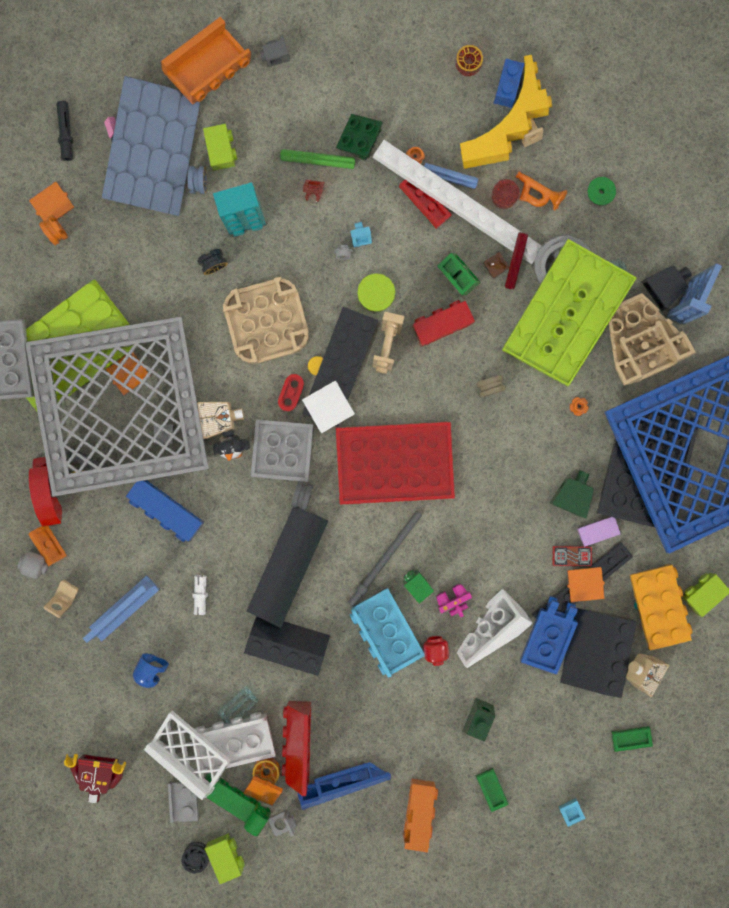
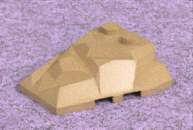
M643 293L621 302L608 323L615 369L624 386L640 382L673 367L678 362L695 354V350L687 335L683 331H678L672 325L673 322L669 318L666 319L659 313V309Z

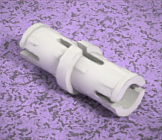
M195 575L194 592L192 593L194 598V615H198V613L199 615H205L206 598L208 597L206 592L207 576Z

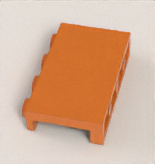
M219 17L161 61L162 71L193 105L197 101L201 102L210 91L217 90L223 81L231 79L240 68L248 66L251 59V51L249 49L244 50L225 29V21Z

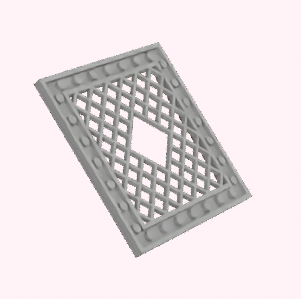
M182 317L25 342L52 497L209 469ZM166 340L167 346L162 344L160 341ZM153 342L148 350L140 345ZM156 343L165 348L160 357L150 352ZM133 346L128 353L121 347ZM137 346L145 351L140 361L131 355ZM113 349L109 356L102 352L103 350ZM117 350L126 355L120 364L112 359ZM167 351L170 365L162 360ZM94 352L90 359L82 355L85 353ZM98 353L107 358L101 367L92 362ZM148 354L157 360L151 369L143 364ZM75 355L70 363L62 358ZM79 356L87 361L82 370L73 366ZM129 357L138 363L132 372L123 367ZM59 359L67 364L62 374L53 369ZM109 361L118 366L113 375L103 370ZM159 362L168 367L163 376L154 371ZM90 364L99 369L93 379L84 373ZM140 365L149 371L143 380L135 375ZM70 368L79 372L73 382L65 377ZM120 369L130 374L124 383L115 378ZM170 371L172 373L173 384L165 379ZM53 372L60 376L55 383ZM101 372L110 377L105 386L96 381ZM152 373L160 378L155 387L146 383ZM82 375L90 380L85 390L76 384ZM132 376L141 382L135 391L127 386ZM62 379L71 384L65 393L57 388ZM113 380L144 401L123 432L91 412ZM163 381L171 386L166 396L157 390ZM93 383L102 388L97 397L88 393ZM143 385L152 389L147 399L138 394ZM73 387L82 391L77 401L68 396ZM173 390H175L177 403L168 398ZM56 391L63 395L59 402L57 401ZM155 392L164 398L158 407L149 401ZM85 394L94 400L88 409L80 404ZM65 398L75 403L69 412L60 407ZM166 400L175 405L170 414L161 410ZM147 403L156 409L150 418L141 412ZM77 406L86 411L80 420L71 415ZM177 408L180 422L172 417ZM59 410L66 414L62 422ZM158 411L167 416L161 426L153 421ZM88 414L97 419L92 428L83 423ZM139 415L148 420L142 429L133 424ZM69 417L78 422L72 431L63 426ZM170 419L178 424L173 434L164 428ZM100 421L109 427L103 436L95 431ZM150 423L159 428L154 437L145 432ZM80 425L89 430L84 439L75 434ZM131 426L140 431L134 440L125 435ZM180 428L182 429L183 441L175 436ZM63 430L69 433V436L65 441ZM111 430L120 434L115 443L106 439ZM162 430L170 435L165 445L156 440ZM92 433L101 438L95 447L86 442ZM142 434L151 439L146 448L136 443ZM72 436L81 441L76 450L67 445ZM123 437L132 443L126 452L117 446ZM173 438L182 444L176 453L167 447ZM103 441L112 446L107 455L98 450ZM153 442L163 447L157 456L148 451ZM84 444L92 449L87 459L78 453ZM134 445L143 450L138 459L128 454ZM185 446V452H186V453H184V454H179V453L181 452V450L183 449V447ZM115 448L124 454L118 463L109 457ZM66 449L73 453L69 460L67 458ZM165 449L173 454V456L160 458ZM95 452L104 457L99 466L89 461ZM145 453H147V454H149L150 456H152L153 458H155V459L140 461V460L143 458V456L145 455ZM76 455L84 460L79 470L70 464ZM126 456L134 461L133 463L121 465ZM106 460H108V461H110L111 463H113L114 465H116V466H110V467L101 468V467L104 465V463L106 462ZM87 463L96 468L93 470L82 471L84 467L87 465ZM69 468H71L72 470H74L76 473H71V474H70V469H69Z

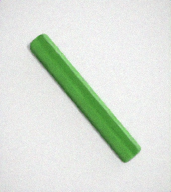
M282 149L280 152V159L282 161L354 169L355 167L354 157Z

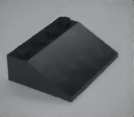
M577 608L574 620H577L578 624L566 651L560 683L607 696L622 698L637 622L626 617Z

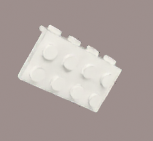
M257 712L251 714L249 718L242 719V717H236L231 719L229 723L224 724L223 721L212 724V727L205 728V726L194 728L231 760L226 769L276 757L267 714ZM198 745L200 755H207L206 748L203 745ZM217 757L213 758L214 767H221L223 762ZM208 758L201 759L202 768H210Z

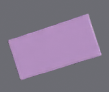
M608 517L577 528L584 547L620 535L614 517Z

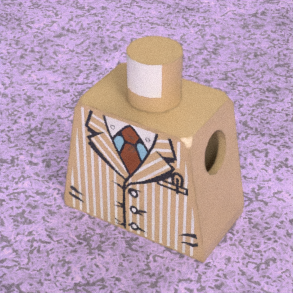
M229 402L197 403L203 439H210L221 435L222 432L235 430L234 421L244 420L243 409L232 410L231 403Z
M638 654L635 660L628 666L629 670L626 674V679L635 688L652 697L669 665L652 655Z

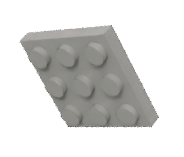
M256 419L251 477L308 482L313 424Z

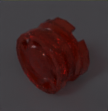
M503 179L495 184L491 198L497 207L508 209L516 203L520 190L514 181Z

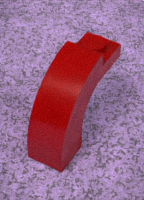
M46 457L33 459L32 468L29 469V489L35 514L42 527L61 524L62 507L57 497H52Z

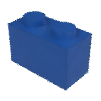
M505 59L494 104L512 108L524 63Z

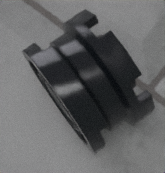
M192 842L184 850L181 859L182 866L189 873H200L207 867L209 857L204 843Z

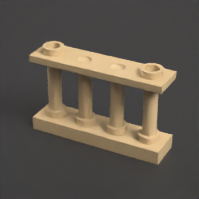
M384 312L382 331H385L383 348L381 356L374 355L373 367L376 368L377 372L387 374V371H392L394 360L389 359L393 337L401 333L404 316Z

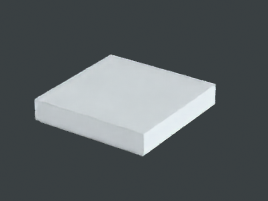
M336 381L302 399L321 433L355 414Z

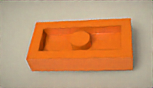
M41 526L28 534L40 554L44 557L48 567L67 556L49 526Z

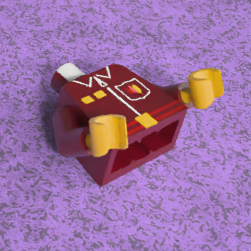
M66 754L64 765L70 768L76 783L79 785V790L89 792L88 802L98 803L100 794H107L110 789L117 786L123 779L124 768L127 764L124 762L123 765H120L119 759L86 754H83L79 760H77L78 754H74L73 758Z

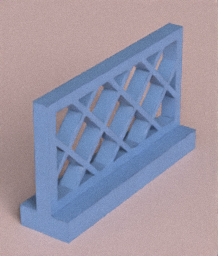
M716 263L692 277L688 283L689 288L684 292L679 305L670 309L666 317L684 325L708 314L711 305L705 302L722 266Z
M145 576L89 627L92 631L83 638L84 641L88 643L96 637L103 641L160 589L148 576Z

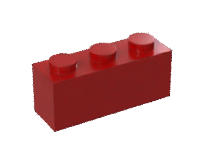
M455 301L449 304L450 308L443 310L440 308L433 311L432 316L428 318L422 316L415 319L412 328L420 346L428 345L474 324L475 320L466 301Z

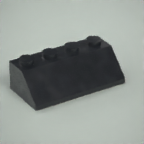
M256 616L244 654L318 676L330 635L285 621L280 628Z

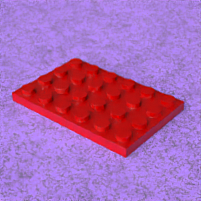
M451 422L336 428L340 505L455 498Z

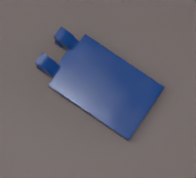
M550 596L546 610L540 608L520 661L521 663L557 674L578 624L577 620H574L578 609L575 608V604L568 602L565 613L557 611L559 606L558 599Z

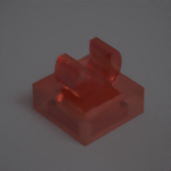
M305 180L303 192L306 193V201L309 200L310 194H315L316 202H319L324 191L325 182Z

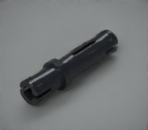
M58 101L56 106L61 160L72 161V144L74 141L73 137H71L69 104L67 101Z

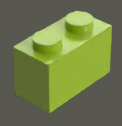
M226 124L203 128L210 165L213 171L235 167L234 160H238L236 149L231 147V142L234 141L232 130H228Z
M713 573L703 574L698 579L699 583L688 587L684 591L685 595L682 597L695 614L700 617H704L729 594V588Z
M229 833L207 842L205 847L219 884L241 876L243 867H245L242 856H238L236 852V841L230 837Z

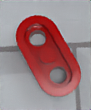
M291 374L286 378L278 398V405L282 410L289 412L297 407L304 388V381L301 376ZM292 381L298 382L296 388L291 386ZM287 398L292 401L289 406L284 403Z

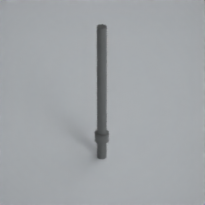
M418 511L413 514L362 584L359 583L355 588L356 592L348 601L352 607L355 606L362 595L365 596L370 584L421 518L422 514Z

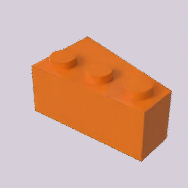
M411 779L403 833L404 849L428 853L429 840L432 837L431 823L435 817V807L433 805L434 800L437 801L438 788L435 787V783L432 781Z

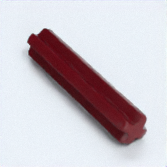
M519 232L505 283V288L515 289L528 239V234Z

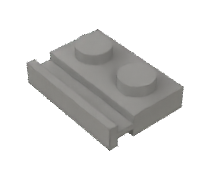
M169 782L170 823L174 821H198V797L181 782Z

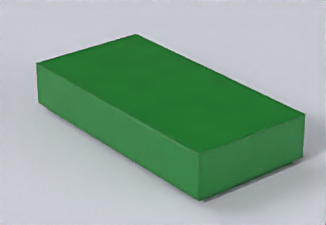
M649 726L611 732L615 752L653 747Z
M493 768L476 775L491 812L509 805Z

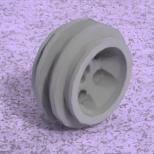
M557 235L547 240L539 248L535 257V273L539 282L541 283L559 254V248L564 246L566 240L570 239L589 251L590 248L582 240L571 235ZM549 255L554 256L552 262L547 261Z

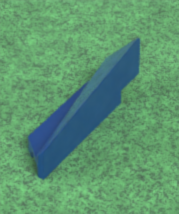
M368 762L314 779L315 784L308 785L306 796L298 793L301 808L305 810L391 779V774Z

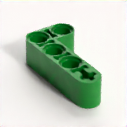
M211 772L207 773L204 777L209 783L212 781ZM219 778L214 786L215 789L206 798L244 821V829L253 836H259L270 818L271 810L268 807L264 808L260 802L252 797L248 798L243 794L244 792L236 787L229 786L227 781Z

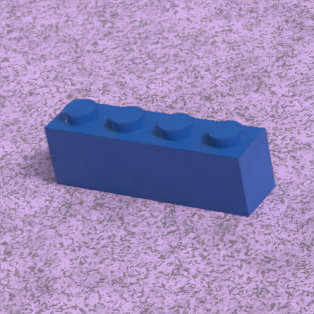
M147 480L136 482L126 495L130 499L129 503L132 506L144 509L146 516L153 520L154 518L161 522L160 526L168 531L170 529L176 533L175 536L183 542L191 541L204 524V521Z

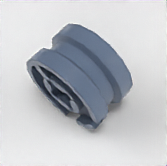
M189 166L188 189H191L189 190L190 194H195L196 192L206 194L207 171L205 166H200L199 168Z

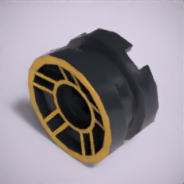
M221 249L211 250L210 253L201 255L197 260L198 264L203 267L202 272L204 275L217 272L228 265L227 260L223 258Z

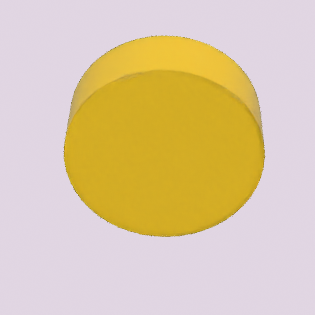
M316 356L309 360L308 369L311 374L317 376L323 360L322 357Z

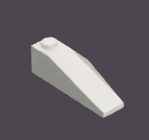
M503 589L487 603L486 608L489 610L483 619L480 617L477 619L476 623L479 625L476 631L467 635L457 651L459 658L466 668L518 637L533 623L524 609Z

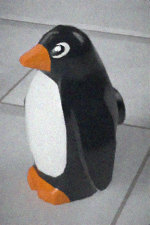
M234 431L222 432L223 436L219 438L217 443L213 444L214 455L220 454V456L228 461L233 458H239L242 456V451L250 449L249 441L234 435Z

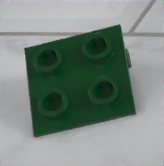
M351 114L336 148L360 155L359 158L366 161L370 157L371 148H374V143L377 142L379 132L382 131L381 126L383 122Z

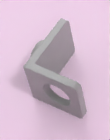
M288 810L269 818L268 821L275 836L289 831L291 837L294 836L297 823L294 816H290ZM282 818L286 824L284 829H277L275 827L277 819Z

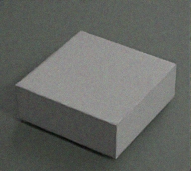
M154 425V435H155L156 432L159 430V428ZM165 425L164 428L173 434L174 425ZM162 430L156 440L166 444L170 435ZM174 438L169 444H174Z

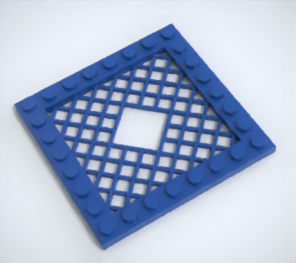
M729 355L604 412L666 553H672L729 526V503L724 505L726 497L729 498V479L720 477L723 467L729 469V465L725 464L727 455H729V436L721 434L724 425L729 426V422L726 421L729 413V401L727 406L718 403L721 394L729 397V393L723 391L726 381L729 382ZM722 380L719 389L711 386ZM705 388L702 396L694 394L695 392ZM709 389L718 392L715 401L706 398ZM688 396L685 404L677 401ZM692 397L701 400L698 409L689 406ZM704 402L713 405L710 414L701 411ZM671 404L668 412L660 409ZM675 404L683 407L681 417L672 414ZM717 407L725 409L722 419L714 416ZM687 409L696 412L693 422L684 419ZM654 411L651 420L642 417ZM658 412L667 415L663 425L654 422ZM700 414L708 417L705 427L697 424ZM670 417L679 420L676 430L667 427ZM635 419H637V420H636V423H635V426H634L633 423H632V421L635 420ZM712 419L721 422L718 432L709 429ZM641 420L650 423L646 433L638 430ZM683 422L691 425L688 435L680 432ZM653 425L662 428L659 438L650 435ZM695 427L728 440L716 475L683 462ZM666 430L674 433L671 442L663 440ZM637 433L645 436L642 444ZM678 435L687 438L684 447L675 444ZM648 438L657 441L654 450L645 447ZM661 443L670 446L667 455L658 452ZM673 448L682 450L679 460L670 457ZM645 451L652 453L650 462ZM656 455L665 458L662 468L653 465ZM669 460L678 463L674 473L666 470ZM681 465L690 468L687 478L678 475ZM653 469L661 471L658 480ZM694 470L702 473L699 483L690 480ZM664 473L673 476L670 486L661 483ZM706 475L715 478L712 487L703 485ZM677 478L685 481L682 491L673 488ZM718 480L727 483L724 493L716 490ZM689 483L698 486L695 495L686 493ZM660 486L668 489L666 497ZM701 488L710 491L707 501L698 497ZM672 491L681 494L678 503L669 501ZM714 493L722 495L719 505L711 502ZM684 496L693 499L690 509L681 505ZM697 500L705 503L702 513L694 510ZM668 504L676 506L674 514H672ZM709 505L716 508L710 512H707ZM680 508L688 511L685 521L677 519ZM692 513L699 515V517L690 520Z

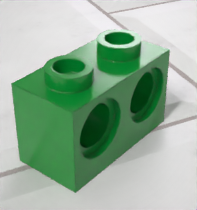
M450 253L437 265L461 295H468L481 283L456 253Z
M411 570L404 576V586L419 604L434 592L432 586L418 570L415 572Z

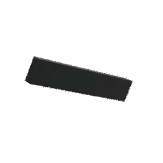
M619 542L588 568L601 567L604 581L633 558V556L624 544ZM567 585L553 596L559 602L557 611L565 613L568 602L572 604L577 603L570 602V593ZM548 601L532 613L535 618H537L540 608L546 610Z

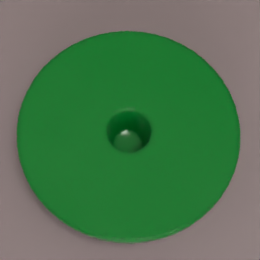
M597 177L590 182L587 192L593 203L607 205L615 198L616 187L609 178Z

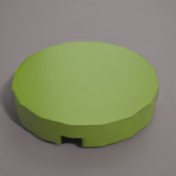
M375 273L362 279L358 286L357 295L359 302L367 310L380 312L386 310L394 301L395 288L390 278L383 274Z

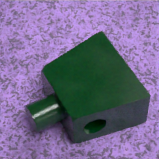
M579 470L575 480L566 477L551 499L550 504L586 519L594 488L585 485L590 474Z
M476 698L462 732L485 742L495 719L494 705Z

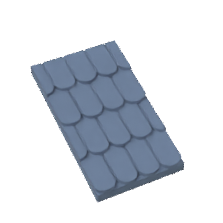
M124 76L102 198L179 216L200 102L197 101L192 105L179 89Z

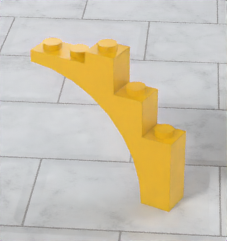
M532 55L524 56V82L519 98L510 113L489 132L476 139L460 143L464 169L508 161L509 153H512L511 141L524 139V135L528 134L529 130H532V118L549 115V108L552 107L551 96H547L546 89L541 90L540 79L536 80L535 74L538 73L537 62H533Z

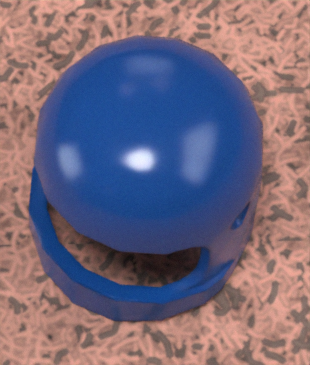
M142 654L133 671L134 681L144 688L155 687L160 681L156 674L166 671L169 665L168 661L152 654ZM157 661L163 667H155L150 662Z

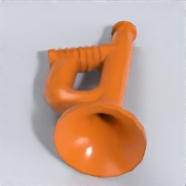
M521 171L516 175V178L524 182L519 200L527 201L536 207L546 205L550 199L553 204V210L556 211L568 192L567 190L561 192L552 191L529 176L522 174ZM531 187L542 194L541 199H537L529 194Z

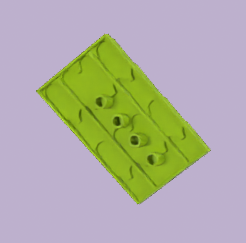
M570 239L566 240L504 344L502 351L568 387L637 277Z
M94 279L28 327L26 333L28 342L128 326L130 324ZM133 346L121 348L128 353ZM113 349L103 350L102 352L109 356ZM117 350L112 359L117 361L125 354ZM94 352L85 353L82 355L90 359ZM98 353L92 362L101 367L107 358ZM75 355L62 358L70 363ZM79 356L73 366L82 370L87 361ZM59 359L53 369L62 374L67 364ZM109 361L103 370L111 366L113 362ZM90 364L84 373L93 379L99 369ZM70 368L65 377L73 382L79 372ZM53 372L55 383L60 376ZM82 375L76 384L82 387L90 380ZM62 379L57 388L65 393L71 384ZM73 387L68 396L72 395L78 389L76 387ZM56 391L57 401L59 402L63 395ZM35 396L26 397L37 411Z

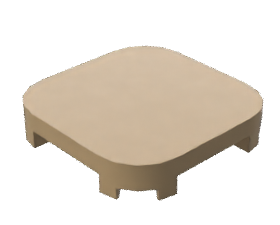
M278 277L241 289L236 288L230 291V294L226 297L223 304V312L227 320L234 351L244 362L250 364L262 363L297 353L307 345L309 331L298 291L289 280Z

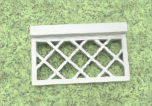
M174 711L168 714L152 742L147 744L144 749L201 800L213 792L215 784L231 761ZM172 719L177 723L178 730L171 731L170 721ZM188 732L191 735L192 742H185L184 733ZM179 733L180 743L174 744L172 734ZM162 735H167L169 745H165L159 740ZM198 745H203L206 748L207 755H200ZM186 746L194 747L195 756H188ZM175 747L182 748L183 757H179L175 753ZM217 757L223 762L222 766L215 768L213 758ZM208 758L210 768L203 769L201 759ZM196 759L198 769L194 770L190 766L189 760ZM205 772H211V783L204 778Z

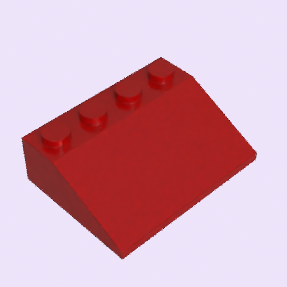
M288 701L287 706H284L283 718H287V726H283V738H286V745H283L282 757H286V764H282V776H285V783L300 795L306 796L310 774L311 701Z

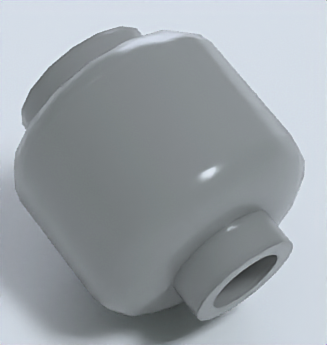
M29 551L26 554H22L17 568L20 569L21 575L38 579L42 574L45 575L47 573L48 565L41 554Z

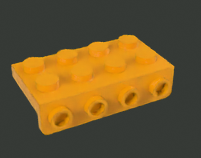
M664 564L662 567L629 574L648 649L651 651L692 641L691 634L693 632L691 625L686 620L688 612L686 606L682 604L681 597H683V592L677 584L678 572L676 568L671 564Z

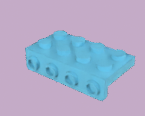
M388 588L351 608L352 613L349 615L354 624H359L361 628L359 633L363 641L367 640L371 647L368 649L372 657H377L380 664L378 667L382 675L386 674L390 678L395 672L424 657L420 644Z

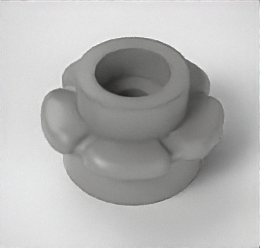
M339 245L334 250V253L336 254V259L348 260L351 258L353 250L349 249L348 245Z

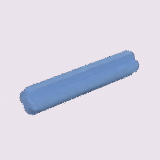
M428 163L424 165V167L445 181L475 189L477 186L478 178Z

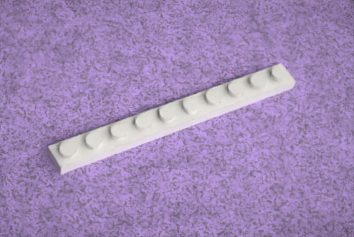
M383 140L373 156L374 159L511 251H514L518 233L521 231ZM530 237L527 239L523 259L532 264L541 245Z

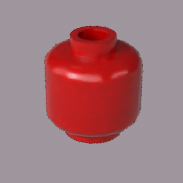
M442 636L428 637L427 641L423 644L425 660L432 663L433 666L443 665L444 661L450 656L448 642L442 639Z

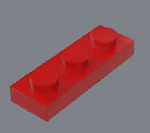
M407 180L400 183L399 188L436 229L452 216L443 204Z

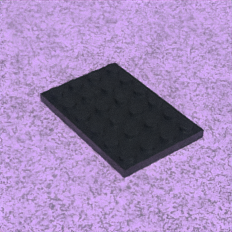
M654 411L642 417L651 420ZM658 412L654 422L663 425L667 415ZM670 417L667 427L676 430L679 420ZM685 417V418H684V419L689 420V421H691V422H693V420H694L693 418H689V417ZM635 419V420L632 421V423H633L634 426H635V423H636V420H637V419ZM641 420L638 430L646 433L650 423ZM683 422L680 432L688 435L691 425ZM653 425L650 435L659 438L662 428ZM697 427L694 429L683 462L687 464L690 463L698 430ZM666 430L663 440L671 442L674 433ZM637 433L642 444L645 436ZM678 435L675 444L684 447L687 438ZM615 438L597 514L655 528ZM648 438L645 447L654 450L657 441ZM661 443L658 452L667 455L670 446ZM673 448L670 457L679 460L682 450ZM645 451L650 462L652 453ZM656 455L653 465L662 468L665 458ZM669 460L666 470L674 473L678 463ZM681 465L678 475L686 478L688 467ZM653 469L658 480L661 471ZM664 473L661 483L670 486L673 476ZM677 478L673 488L682 491L685 481ZM660 486L666 497L668 489ZM672 491L669 501L678 503L681 494ZM668 504L672 514H674L676 506Z

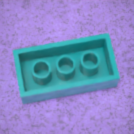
M252 182L213 193L219 217L230 235L241 236L245 234L244 231L246 230L258 231L266 225L262 207Z

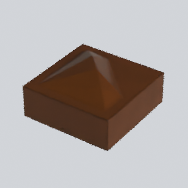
M500 252L483 262L493 279L509 269Z

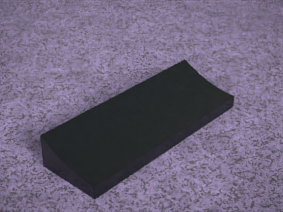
M299 507L292 508L246 612L280 628L282 627L328 524V520L301 510Z

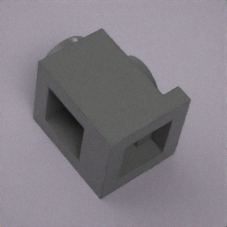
M280 36V41L273 40L267 42L266 45L262 46L263 49L259 50L262 62L266 61L268 67L290 61L283 36Z

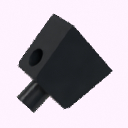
M673 265L647 277L641 282L660 310L663 311L670 307L689 288L685 280L691 277L692 273L687 267L678 271Z

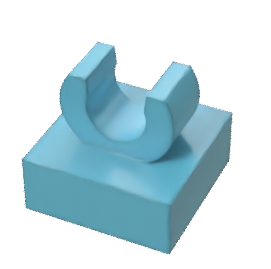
M362 222L354 223L355 230L350 231L353 247L371 244L372 238L369 226L363 228Z
M576 799L558 806L568 827L586 819Z

